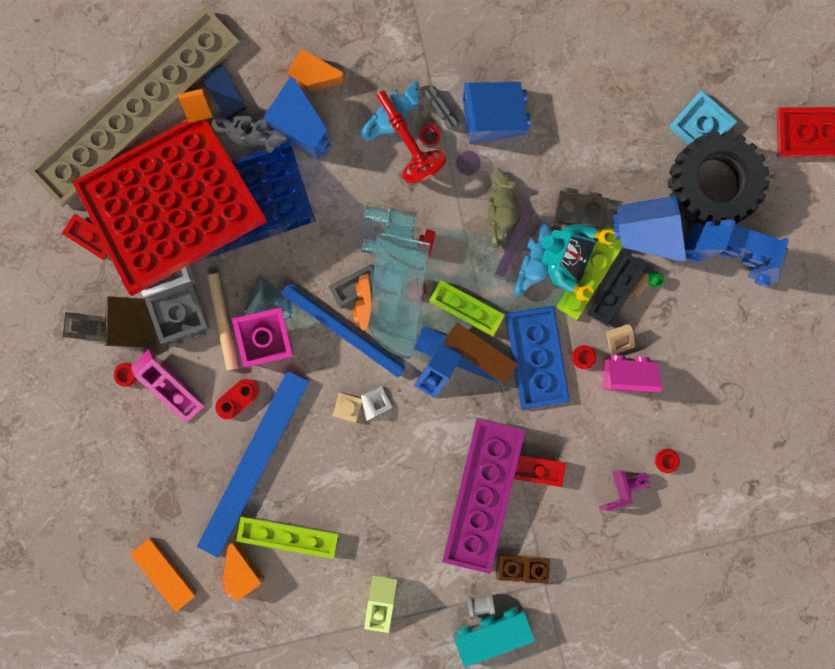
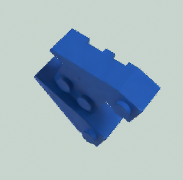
M721 220L718 226H714L715 223L712 221L706 222L705 225L693 223L688 226L684 237L687 261L699 263V261L702 262L715 255L727 259L735 257L741 259L742 264L751 267L748 278L754 279L755 284L769 287V285L779 283L788 255V238L780 240L736 225L735 220Z

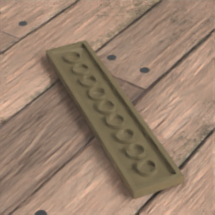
M206 6L28 170L29 173L60 206L64 207L78 194L72 181L119 157L179 102L178 94L192 90L205 74L217 67L241 44L240 41Z

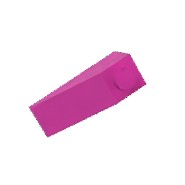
M147 350L131 365L133 375L185 423L204 407L200 400L152 351Z

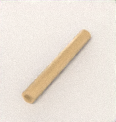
M219 273L209 274L207 278L226 370L238 369Z

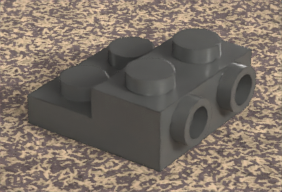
M192 281L145 297L159 342L162 345L168 344L169 348L183 344L182 339L191 336L193 340L207 335L206 330L211 329L204 307L200 303Z

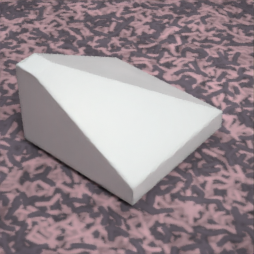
M382 386L361 396L366 420L393 408Z

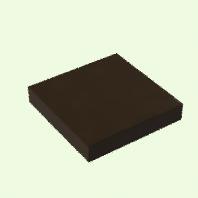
M106 297L104 346L156 348V330L145 298Z

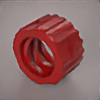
M426 124L419 132L420 142L426 147H435L440 141L441 133L436 125ZM426 132H433L436 135L433 141L427 140L424 137Z

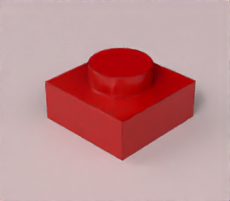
M426 229L425 235L420 234L417 249H421L420 256L430 258L436 231Z

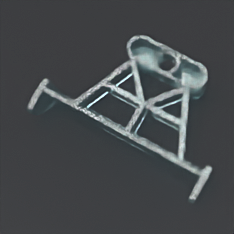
M366 205L363 221L382 224L386 228L384 233H377V241L364 238L361 253L375 255L369 329L374 339L384 349L394 355L410 359L417 338L430 243L414 240L416 212L393 207L385 210Z

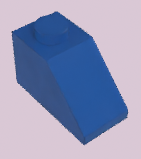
M440 343L414 386L435 398L450 379L461 355L456 353L453 348Z

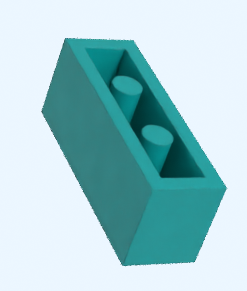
M509 608L503 612L504 615L497 618L488 616L481 619L478 625L471 627L468 624L457 629L453 637L464 668L535 642L522 608Z

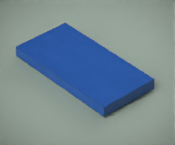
M554 306L505 313L512 359L518 364L514 371L521 410L570 402Z

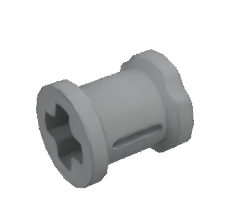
M487 593V596L467 597L470 619L483 614L495 615L491 593Z

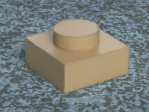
M630 324L606 331L608 347L612 355L635 348L633 329Z
M339 392L332 416L356 423L362 399Z

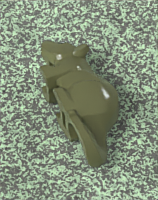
M497 168L494 174L496 191L493 188H489L488 201L493 202L489 209V226L492 232L491 247L494 248L500 247L505 233L516 224L518 218V209L513 200L512 193L516 184L500 168Z

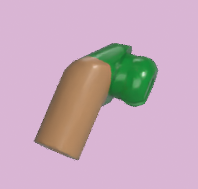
M655 271L644 273L631 295L639 298L645 288L661 287L665 282L664 276Z

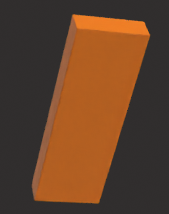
M151 537L130 553L131 557L175 612L197 595Z

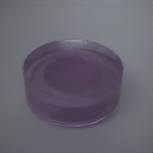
M473 151L462 152L456 161L457 170L464 176L475 175L481 165L479 156Z

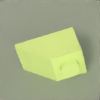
M372 576L364 629L389 633L397 579H391L386 576Z

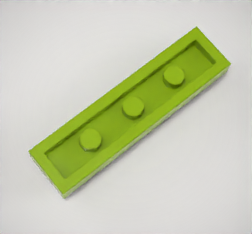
M608 225L604 228V230L614 231V229ZM605 234V240L612 242L610 245L602 244L598 240L596 241L580 285L576 284L577 286H591L595 292L622 248L621 239H616L615 234ZM584 290L583 295L590 299L594 292L589 293ZM565 291L555 308L576 321L589 300L579 301L575 296V292L569 293Z
M241 516L236 541L334 559L339 533Z

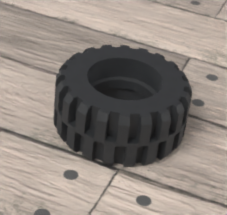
M716 131L710 132L707 136L702 135L696 138L678 154L674 160L675 163L669 171L671 178L668 180V188H672V193L669 196H676L679 211H683L686 214L684 219L688 222L696 221L702 225L712 221L715 223L714 226H718L721 220H735V224L748 218L759 208L758 205L763 203L766 194L763 192L769 188V181L765 180V176L769 175L768 167H763L762 162L765 161L763 154L758 155L755 150L758 147L753 142L748 145L745 143L746 137L742 135L734 138L733 132L725 131L720 135ZM707 160H717L725 163L733 170L737 179V192L732 200L725 203L716 202L702 192L698 183V170L701 164Z

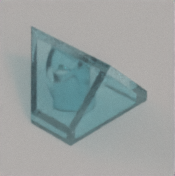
M259 274L243 315L282 308L285 320L293 318L291 301Z

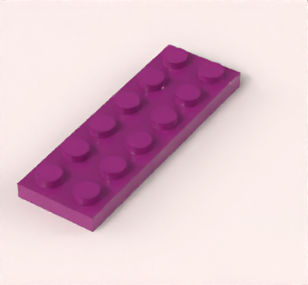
M476 418L442 559L443 563L491 574L525 429Z

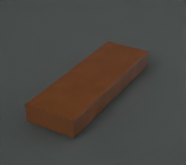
M459 323L455 324L443 341L445 345L453 348L455 352L503 385L518 365Z

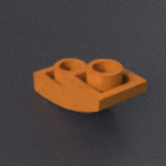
M369 274L359 276V283L355 284L358 297L363 298V300L356 301V309H353L352 313L355 323H360L361 330L367 329L371 313L372 289Z

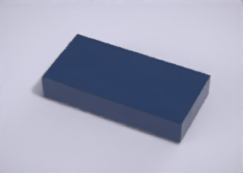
M222 65L202 77L226 119L247 109Z

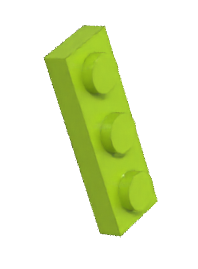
M442 280L438 283L429 300L431 304L492 337L505 316Z

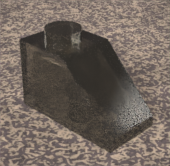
M65 312L64 338L104 342L105 317Z

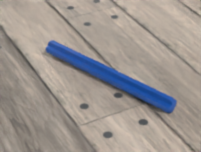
M288 284L282 291L284 297L394 376H401L406 368L405 365L292 284Z

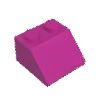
M282 308L232 318L243 367L293 356L294 352Z
M611 355V360H604L602 389L662 392L658 363L650 362V357H635V361H626V356Z

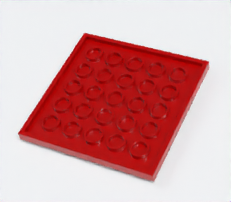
M206 119L191 123L186 120L72 181L131 297L267 222Z

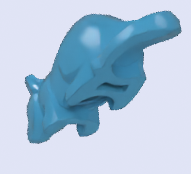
M419 82L411 83L406 92L400 96L396 89L390 95L389 99L397 112L402 114L405 121L411 109L415 110L418 108ZM382 105L363 127L360 133L362 139L370 141L380 134L392 135L397 133L391 126L392 123H389V116ZM375 123V127L372 129V131H370L372 125Z
M547 222L542 223L536 242H534L533 238L528 240L526 250L530 252L529 255L525 254V257L522 259L518 273L519 277L513 291L515 296H522L531 285L543 281L548 275V268L542 263L545 249L541 245L543 238L552 234V230Z

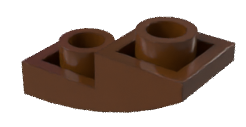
M497 554L496 579L498 581L549 583L550 558Z

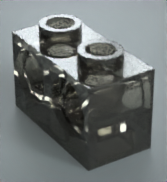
M564 188V191H559L552 223L568 226L579 223L597 228V231L604 228L609 198L602 197L603 194L597 192H588V195L578 193L579 190L573 188ZM564 201H570L574 204L573 212H567L563 208ZM588 205L597 207V216H592L587 212Z

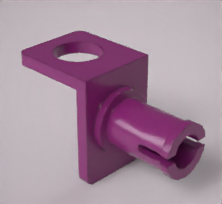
M624 470L612 471L620 500L600 505L599 510L609 511L633 503L631 492L651 486L650 481H644L649 479L648 475L643 472L626 478Z

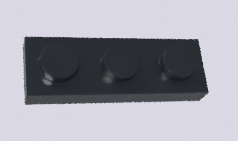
M625 253L590 307L587 315L609 328L648 268V265Z

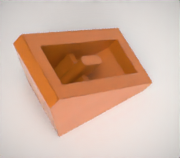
M208 88L178 94L179 101L189 123L213 117Z

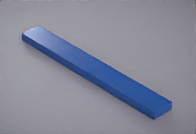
M290 371L286 372L197 545L201 550L217 558L221 556L309 381Z

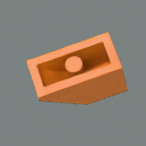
M303 49L299 51L286 73L288 79L291 76L296 80L302 91L305 89L308 92L340 85L345 80L343 72Z
M235 540L227 548L222 582L225 584L223 588L230 598L234 597L236 601H239L262 584L265 579L240 544Z

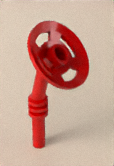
M380 91L376 96L389 116L388 121L392 123L391 126L394 128V131L400 134L412 155L411 161L402 170V179L406 183H418L432 177L445 165V153L441 150L420 151L407 128L408 124L405 122L404 117H402L400 112H397L386 92Z

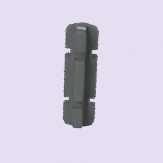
M435 86L429 87L424 93L425 97L429 102H432V107L441 120H444L447 129H455L459 125V120L455 115H452L453 111L444 98L439 96L437 88Z

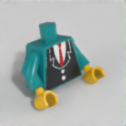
M577 223L564 227L562 231L554 230L551 235L545 236L541 243L545 249L542 263L548 268L547 271L552 283L569 293L575 292V296L579 301L590 300L583 295V291L593 293V288L591 286L579 287L576 284L580 285L596 244L594 238H597L602 244L610 245L612 242L605 240V234H615L612 230L603 229L596 231L597 228Z

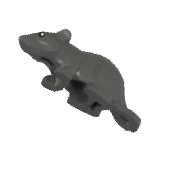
M249 116L234 117L233 123L224 117H217L212 121V127L215 131L226 132L235 144L242 147L266 146V151L271 153L274 148L279 147L287 140L283 133L277 130L270 131L266 127L267 123L264 120L254 123Z

